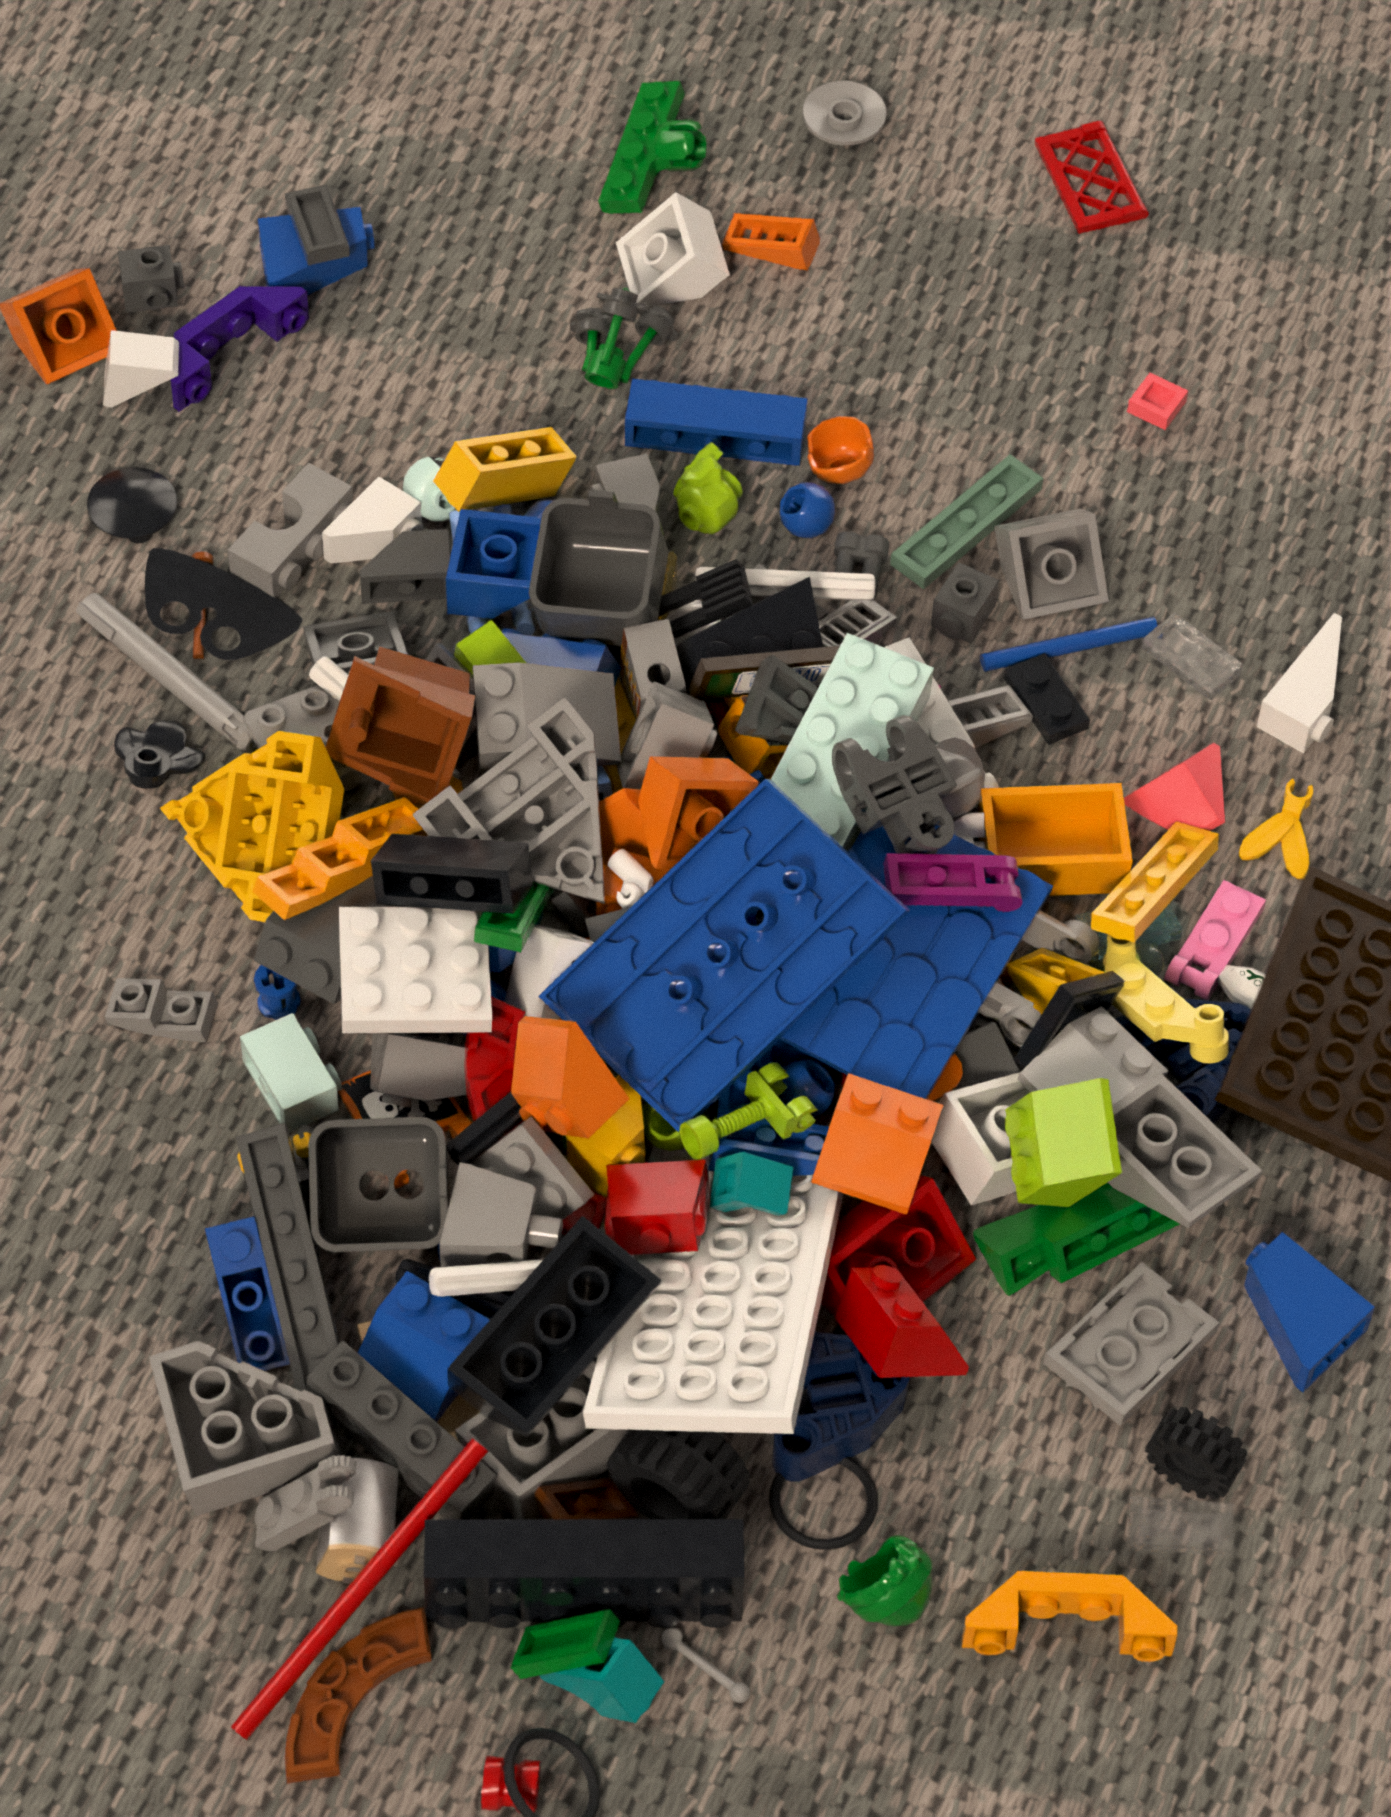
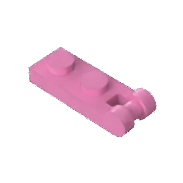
M1223 880L1178 955H1175L1169 964L1164 980L1176 986L1183 983L1195 989V995L1209 1000L1218 986L1219 975L1226 965L1231 964L1263 912L1266 899ZM1192 963H1194L1205 968L1206 970L1204 972H1201L1191 967Z

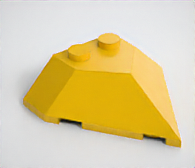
M278 731L266 739L267 744L251 754L243 753L192 786L193 791L180 800H171L160 807L169 820L178 819L187 832L184 839L223 887L232 889L243 903L241 909L250 920L265 922L274 911L253 893L257 877L293 864L298 848L332 837L336 823L340 820L344 787L321 737Z

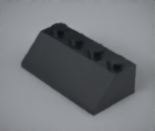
M582 1216L447 1368L448 1386L488 1419L528 1437L658 1288L662 1280Z

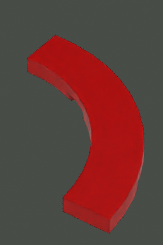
M492 996V1031L467 1032L465 1042L464 1072L466 1093L473 1121L477 1120L511 1092L518 1022L524 1018L526 1012ZM522 1120L519 1124H517V1125H516L514 1128H512L509 1132H511L513 1129H515L517 1126H519L521 1123H523L524 1120ZM592 1191L595 1195L563 1219L562 1234L566 1235L582 1216L599 1229L606 1211L607 1198Z

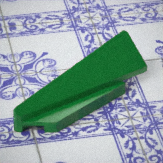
M1107 1182L1070 1207L1037 1205L973 1230V1236L999 1285L1006 1295L1010 1296L1048 1270L1050 1275L1062 1284L1180 1225V1223L1114 1189Z

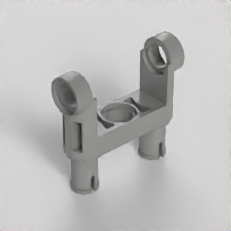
M1041 910L1022 940L1037 949L1045 948L1083 964L1091 960L1100 943L1098 934L1086 923L1079 920H1068L1062 923ZM1066 938L1078 941L1084 947V950L1073 946ZM996 983L979 1013L999 1023L1002 1035L1018 1047H1022L1032 1030L1024 1028L1015 1018L1024 1021L1033 1029L1041 1017V1013L1033 1008V1002L999 983Z

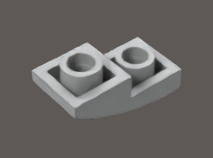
M117 978L105 1019L111 1025L137 1033L191 1042H207L218 1002L213 992L169 991L166 989L162 979Z

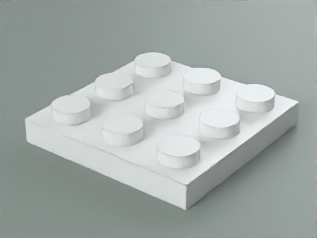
M339 907L342 1033L491 1032L492 1005L488 945L474 942L475 927L483 912L427 907Z

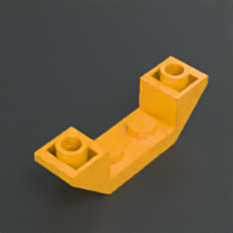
M1017 1571L965 1617L962 1648H974L977 1653L982 1655H998L1005 1652V1650H1014L1019 1629L1018 1611L1027 1612L1029 1616L1038 1619L1052 1618L1058 1613L1079 1614L1085 1620L1100 1621L1109 1618L1110 1615L1119 1616V1654L1132 1655L1133 1658L1139 1661L1153 1662L1162 1659L1164 1656H1172L1177 1639V1625L1124 1575Z

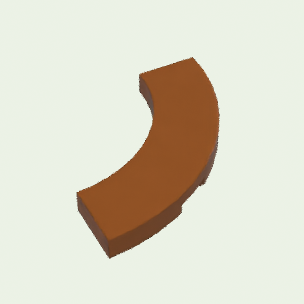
M424 1607L403 1611L364 1627L360 1630L359 1635L348 1641L339 1650L332 1651L317 1667L307 1681V1687L290 1719L285 1749L287 1784L340 1776L339 1760L343 1735L353 1712L372 1689L391 1675L417 1664L431 1662Z

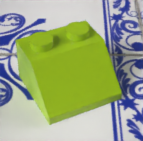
M1097 1078L1033 1091L1005 1109V1131L1009 1137L1012 1156L1011 1176L1016 1185L1018 1203L1070 1207L1122 1174L1108 1079Z

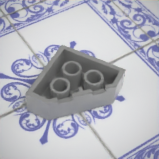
M200 1341L149 1356L182 1488L196 1516L274 1492L317 1468L319 1462L323 1459H328L332 1455L342 1456L333 1422L321 1397L304 1389L301 1392L279 1382L276 1376L242 1361L240 1364L219 1354L215 1348Z

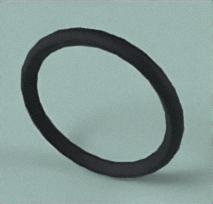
M845 1457L838 1464L851 1470L860 1479L866 1491L867 1509L863 1519L856 1528L841 1537L832 1539H817L797 1531L782 1513L780 1491L786 1478L781 1473H777L769 1491V1505L772 1516L780 1530L802 1546L821 1550L842 1548L863 1536L874 1522L878 1509V1495L870 1475L855 1460Z
M542 1727L528 1729L518 1734L506 1751L503 1770L509 1796L522 1816L540 1817L526 1804L519 1792L515 1780V1759L525 1743L535 1739H546L562 1745L579 1762L585 1773L589 1788L588 1806L582 1817H595L600 1799L599 1782L593 1765L578 1744L558 1731Z

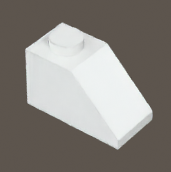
M378 477L322 532L324 559L329 563L373 559L402 532L423 529L421 502L381 477Z

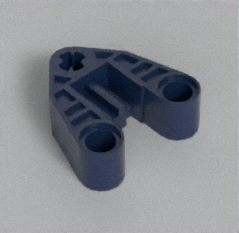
M1184 999L1195 1009L1201 1005L1214 1004L1224 1011V1028L1229 1033V1053L1222 1061L1210 1064L1195 1060L1190 1054V1043L1169 1039H1161L1154 1042L1126 1016L1122 1015L1115 1018L1159 1062L1167 1058L1168 1064L1172 1067L1171 1073L1176 1079L1181 1077L1184 1081L1176 1086V1088L1215 1124L1228 1106L1214 1099L1250 1008L1239 1003Z
M815 1332L803 1390L807 1389L808 1405L812 1413L797 1416L794 1434L774 1433L772 1466L775 1473H781L788 1481L800 1482L837 1465L845 1457L851 1458L870 1449L903 1411L906 1404L909 1377L879 1378L848 1335ZM791 1445L800 1446L806 1451L793 1453L788 1451L786 1447Z

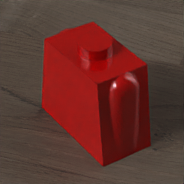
M706 1159L606 1165L608 1191L604 1229L605 1234L630 1255L698 1251L702 1235L706 1231L707 1214L711 1198Z

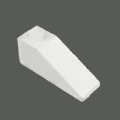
M1336 613L1329 618L1263 699L1257 727L1303 754L1314 740L1321 743L1326 738L1334 722V719L1329 716L1334 699L1342 617Z

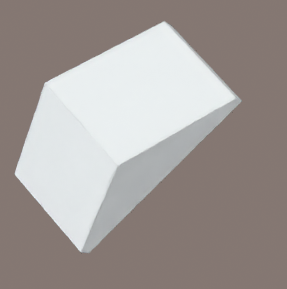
M111 330L104 371L103 405L107 408L114 407L177 377L179 342L174 337Z

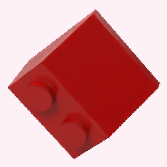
M877 1265L875 1267L851 1269L835 1319L879 1378L967 1375L968 1364L941 1325L896 1267Z

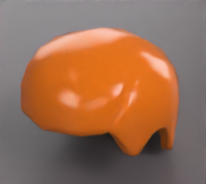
M837 416L822 421L807 436V457L810 468L818 479L828 484H848L863 477L873 463L874 446L870 430L865 423L856 417Z

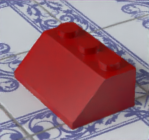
M920 1175L907 1215L864 1200L838 1220L821 1304L834 1317L836 1316L852 1268H868L877 1265L896 1267L920 1300L924 1302L976 1260L933 1178Z

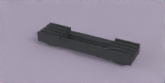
M737 559L696 576L697 581L661 596L658 617L700 598L703 600L701 602L702 608L669 621L674 639L753 605L745 567ZM607 646L616 661L620 663L621 647Z

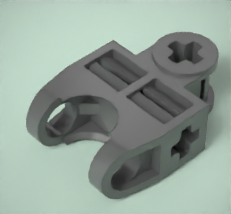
M901 715L887 722L886 737L890 748L887 749L889 762L875 758L868 749L863 751L859 743L852 738L836 743L832 749L833 770L841 794L863 835L883 826L895 852L898 854H936L938 849L943 848L951 841L955 830L954 821L941 800L957 784L937 747L914 719ZM938 770L939 773L932 776L933 771ZM868 806L866 812H862L861 809ZM941 822L942 825L935 829L934 827ZM911 837L912 840L905 845L904 842Z

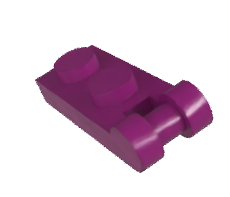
M886 854L883 863L886 888L904 905L993 906L1001 912L1014 911L1022 905L1021 889L1015 885V879L1018 877L1017 860L1012 856ZM985 878H990L996 884H986Z

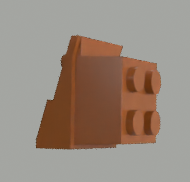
M380 646L374 665L354 656L325 745L330 758L389 785V790L424 806L446 789L452 778L473 714L475 695L469 694L470 673Z

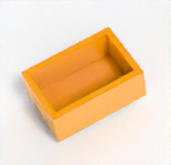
M1122 783L981 788L978 812H984L985 837H978L979 841H984L986 849L995 855L1014 857L1017 860L1018 868L1032 872L1043 881L1053 885L1049 896L1110 894L1131 871L1133 860Z

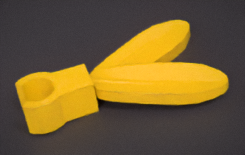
M1291 779L1286 784L1282 812L1269 818L1243 839L1238 856L1246 861L1258 859L1280 842L1286 869L1296 879H1302L1309 867V852L1299 820L1304 809L1311 804L1314 790L1313 786L1310 785L1307 788L1306 796L1296 797L1292 794L1295 781Z

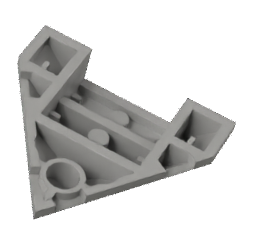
M565 697L527 725L532 734L530 739L457 794L450 785L412 814L428 836L528 843L533 882L605 904L595 734Z

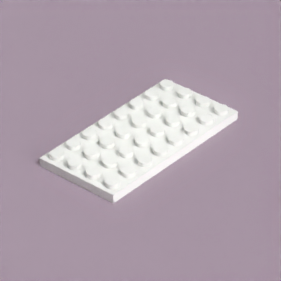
M653 1145L649 1163L695 1159L688 1154L685 1148L667 1151ZM709 1155L707 1157L702 1158L706 1159L707 1169L709 1165ZM708 1171L710 1189L712 1191L714 1171ZM813 1175L792 1176L788 1211L784 1215L777 1216L750 1207L730 1212L709 1208L706 1231L702 1235L698 1251L632 1255L658 1276L662 1283L598 1355L583 1411L586 1429L794 1434L844 1193L811 1183Z

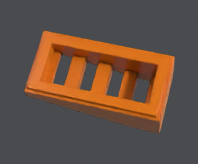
M734 213L722 242V247L726 251L808 271L820 244V238L814 219ZM746 229L752 230L749 239L743 238ZM763 233L767 234L765 240H760Z

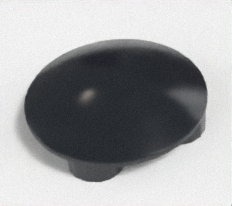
M140 467L122 468L106 474L94 484L87 499V509L91 523L109 535L127 538L133 543L149 541L154 533L170 522L177 508L176 492L170 481L156 471Z

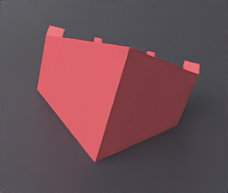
M1212 743L1124 797V804L1167 830L1176 821L1208 831L1225 823L1220 746Z

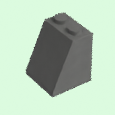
M373 876L333 899L287 920H284L273 911L265 921L254 961L335 1004L341 1000L339 907L411 906L377 904Z

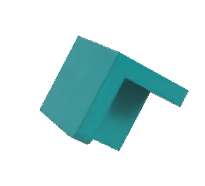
M746 1152L718 1158L715 1162L709 1208L730 1212L750 1207L777 1216L784 1215L788 1211L793 1167Z

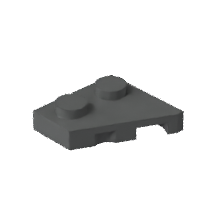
M774 655L767 657L761 661L735 731L740 735L790 743L818 688Z

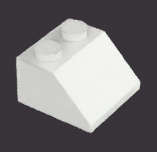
M677 192L616 242L629 290L638 295L636 301L638 304L653 306L702 298L730 275L711 212Z

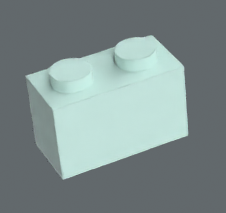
M293 1013L240 1036L242 1059L278 1122L280 1124L284 1123L288 1127L289 1133L299 1129L302 1125L310 1124L339 1110L337 1092L342 1090L340 1078L331 1063L323 1064L318 1056L320 1048L314 1033L309 1027L302 1029Z

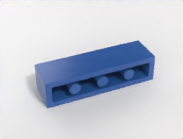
M632 379L625 416V446L697 454L711 442L723 452L721 457L800 466L808 398L711 388L701 385L667 383L657 380Z

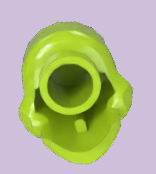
M711 442L700 450L693 461L685 467L673 492L674 497L677 499L679 518L682 523L690 530L699 531L703 534H715L732 521L739 509L738 499L743 494L742 486L737 478L729 471L722 469L717 462L723 452Z

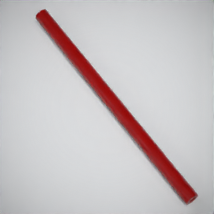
M473 1438L469 1441L232 1724L231 1728L245 1740L249 1739L425 1528V1520H432L488 1453L487 1449Z

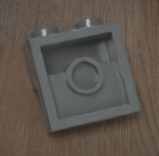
M393 611L303 626L305 643L312 667L319 659L326 656L349 674L354 656L374 665L379 646L408 655Z

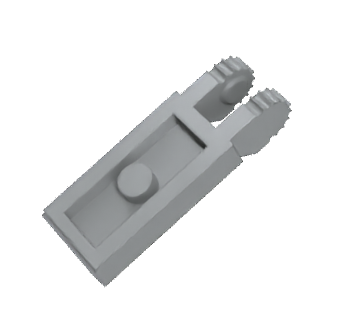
M332 1455V1457L320 1461L318 1467L259 1499V1505L255 1512V1523L257 1525L255 1547L265 1551H277L334 1520L335 1515L345 1511L347 1507H351L354 1502V1491L348 1488V1486H340V1484L356 1474L355 1459L345 1455Z

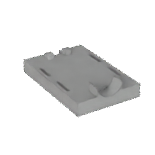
M1141 1262L1046 1352L1043 1364L1066 1382L1065 1388L1071 1386L1083 1392L1092 1402L1095 1414L1101 1410L1122 1426L1216 1334L1219 1322L1189 1298L1182 1304L1170 1295L1173 1286ZM1121 1296L1122 1298L1107 1312L1108 1308ZM1088 1327H1090V1329L1075 1342L1076 1338L1079 1337Z

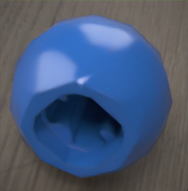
M802 482L789 488L781 499V523L792 535L812 539L826 533L834 521V499L823 486Z
M796 1059L784 1065L782 1068L789 1077L782 1081L786 1084L787 1088L778 1096L786 1106L790 1101L799 1096H806L818 1109L810 1113L813 1118L825 1114L834 1101L835 1083L827 1070L817 1061L810 1059Z

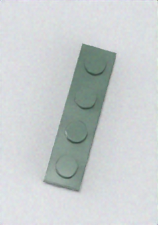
M1009 454L892 552L890 565L924 590L995 530L994 526L1001 525L1041 491L1043 477Z

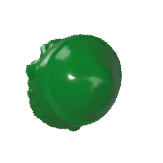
M900 1535L892 1536L882 1543L875 1555L860 1563L852 1560L848 1563L847 1571L849 1576L842 1574L839 1577L840 1591L836 1596L838 1600L849 1605L852 1611L866 1622H877L890 1626L909 1625L922 1617L929 1604L932 1591V1560L913 1540Z

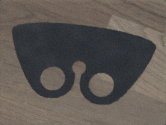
M152 548L149 552L145 572V605L151 623L163 632L184 634L197 627L202 619L201 611L204 608H213L217 616L215 619L207 621L202 628L200 639L205 650L216 658L229 661L254 655L291 636L299 629L303 621L292 608L277 598L220 568L173 550ZM170 602L182 603L189 610L190 616L184 624L178 626L169 625L160 616L161 608ZM221 627L233 628L240 635L241 641L235 649L223 651L213 645L211 640L212 633Z

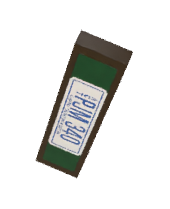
M840 646L701 658L688 689L691 696L699 700L749 695L761 661L771 655L777 657L819 688Z

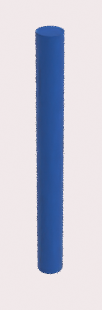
M1155 617L1145 618L980 654V662L984 672L1014 666L1044 653L1048 658L1157 635L1158 625Z

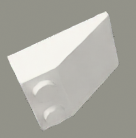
M1020 1072L946 1092L938 1102L943 1105L931 1142L971 1206L1009 1195L1016 1191V1185L1011 1176L1012 1156L1009 1137L1005 1131V1109L1030 1093L1017 1079Z

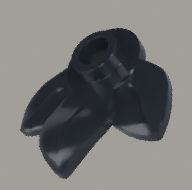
M175 720L155 722L147 728L146 732L132 727H124L116 734L114 741L115 753L124 760V770L129 776L130 782L143 789L161 786L169 774L190 773L197 769L205 758L204 752L185 746L186 729Z

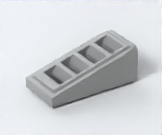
M851 600L818 621L823 647L840 646L846 636L840 630L842 627L854 636L874 643L896 624L897 617L873 600ZM865 609L878 620L873 622L861 614L860 611ZM852 618L855 619L857 622H859V623H860L861 625H863L865 628H864V629H860V628L857 627L855 624H853L850 620H851ZM830 637H835L841 644L838 645Z
M1010 685L948 701L975 748L1031 723L1033 719L1032 713ZM1001 703L1008 714L1002 715L995 705ZM984 710L990 719H986L981 711ZM968 717L971 724H968L964 718Z

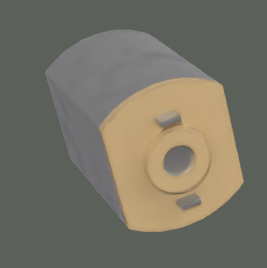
M352 1458L356 1461V1474L353 1477H349V1480L343 1482L340 1486H348V1488L354 1491V1502L351 1507H347L345 1511L335 1515L334 1520L319 1527L316 1561L317 1574L350 1584L395 1531L398 1469L387 1463L370 1459Z

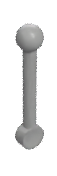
M668 1628L663 1632L662 1643L666 1649L678 1650L729 1690L730 1697L734 1702L744 1703L749 1699L751 1691L747 1684L734 1682L683 1642L680 1630Z

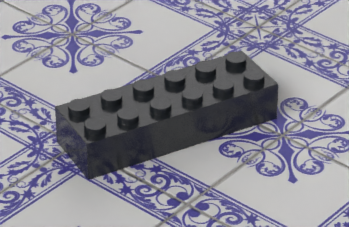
M743 1519L425 1520L424 1593L426 1622H436L444 1628H460L468 1622H489L494 1627L512 1628L518 1626L520 1622L547 1623L604 1610H611L620 1621L618 1627L623 1626L626 1622H648L653 1627L668 1628L677 1625L679 1622L700 1621L706 1627L720 1628L729 1625L732 1621H741L745 1579Z

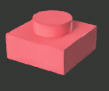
M1149 373L1130 398L1127 412L1166 430L1186 403L1188 390Z

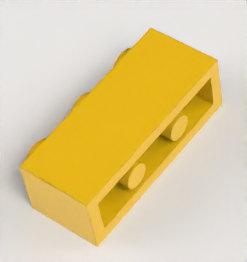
M552 427L460 440L454 442L433 482L458 512H460V509L474 510L553 497L577 456Z

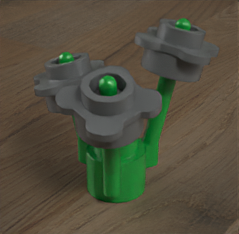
M626 287L623 289L613 288L611 295L598 293L597 298L604 300L603 308L578 310L576 312V321L570 323V330L575 333L576 339L587 345L586 357L582 366V370L586 372L585 379L593 385L608 389L618 388L619 382L628 383L632 369L650 343L662 346L667 339L676 341L679 337L678 332L673 326L675 323L674 317L668 310L660 306L649 308L645 304L636 303L638 295L630 292ZM637 314H640L641 317L635 324V329L642 338L625 361L623 359L624 352L615 347L622 320L634 323Z

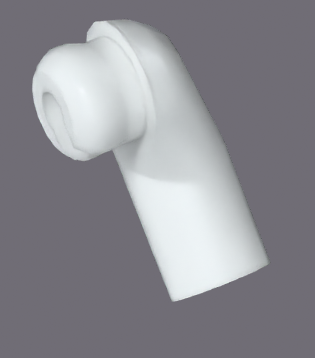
M625 849L616 851L610 857L608 867L623 881L621 892L617 891V902L622 909L632 907L653 887V877Z

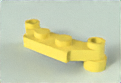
M1108 935L1107 952L1103 957V972L1114 971L1125 981L1123 988L1112 1005L1154 1042L1161 1039L1190 1043L1191 1056L1202 1063H1217L1225 1059L1229 1053V1033L1224 1028V1011L1222 1008L1214 1004L1201 1005L1197 1009L1193 1008L1141 963V957L1136 952V941L1119 940Z

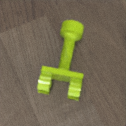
M772 1062L762 1067L758 1072L755 1070L747 1076L744 1094L752 1103L713 1121H709L702 1115L690 1119L680 1125V1137L688 1154L693 1159L700 1160L717 1152L719 1139L764 1118L779 1136L785 1140L791 1137L793 1132H803L811 1127L816 1120L810 1113L818 1109L806 1096H799L790 1101L786 1106L778 1096L786 1090L787 1086L782 1080L789 1077V1075L779 1063Z

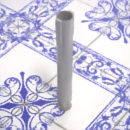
M92 593L82 602H79L76 613L217 732L225 736L233 744H237L236 747L240 751L251 752L257 748L245 725L244 716L239 710L99 593Z

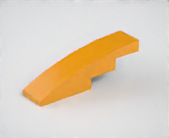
M404 797L337 821L332 837L298 848L293 864L258 876L253 893L284 920L333 899L373 876L371 860L391 834L428 836L412 815L419 809Z

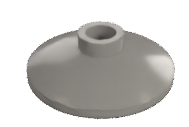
M833 81L825 83L814 89L807 96L803 105V120L809 131L819 139L831 144L857 145L867 142L881 132L886 122L887 110L881 96L872 88L858 82Z

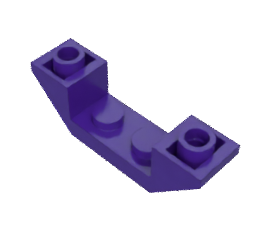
M239 286L174 332V338L179 342L178 376L171 379L174 408L180 412L192 403L201 402L212 389L210 361L208 360L215 355L218 348L234 337L243 336L253 323L276 342L289 333H296L301 330L309 319L307 291L302 287Z

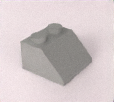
M1075 509L994 526L1000 565L1022 620L1109 602L1095 513L1083 509Z
M653 681L620 755L621 764L616 765L623 788L641 789L650 756L699 758L702 755L707 757L714 744L717 731L712 729L714 724L704 701Z
M1101 1006L1068 1023L1045 1050L1020 1072L1017 1079L1030 1092L1097 1078H1106L1109 1080L1113 1105L1159 1072L1166 1077L1168 1070Z

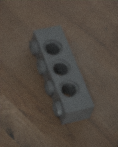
M343 1340L307 1376L306 1391L322 1398L330 1418L377 1460L398 1469V1478L421 1498L464 1449L460 1442ZM480 1461L438 1513L446 1520L471 1519L494 1494L497 1475Z

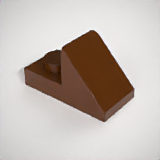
M610 1478L539 1486L534 1493L541 1519H636L638 1517L637 1512Z

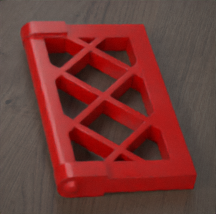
M1102 121L1082 124L1078 128L1035 138L1034 144L1078 234L1148 217L1149 212L1142 202ZM1097 139L1103 152L1087 147L1083 143ZM1063 147L1071 151L1064 162L1057 160L1053 149ZM1077 153L1097 160L1091 172L1070 165ZM1104 163L1111 166L1118 182L1097 175ZM1065 172L1085 180L1079 192L1072 190L1064 174ZM1092 183L1112 190L1106 202L1085 195ZM1120 193L1126 196L1130 205L1120 208L1112 204ZM1079 203L1099 209L1100 212L1085 216Z

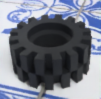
M1180 1407L1178 1411L1175 1408L1169 1409L1145 1447V1452L1149 1453L1147 1456L1148 1462L1156 1464L1154 1470L1159 1475L1166 1474L1168 1476L1166 1480L1172 1485L1178 1483L1182 1485L1181 1490L1187 1493L1193 1490L1198 1498L1205 1499L1208 1495L1212 1500L1218 1499L1220 1496L1224 1497L1228 1493L1247 1460L1245 1459L1247 1451L1241 1448L1243 1442L1239 1437H1231L1233 1430L1228 1426L1221 1428L1217 1425L1219 1420L1211 1416L1208 1420L1204 1418L1203 1412L1197 1409L1191 1414L1187 1407Z

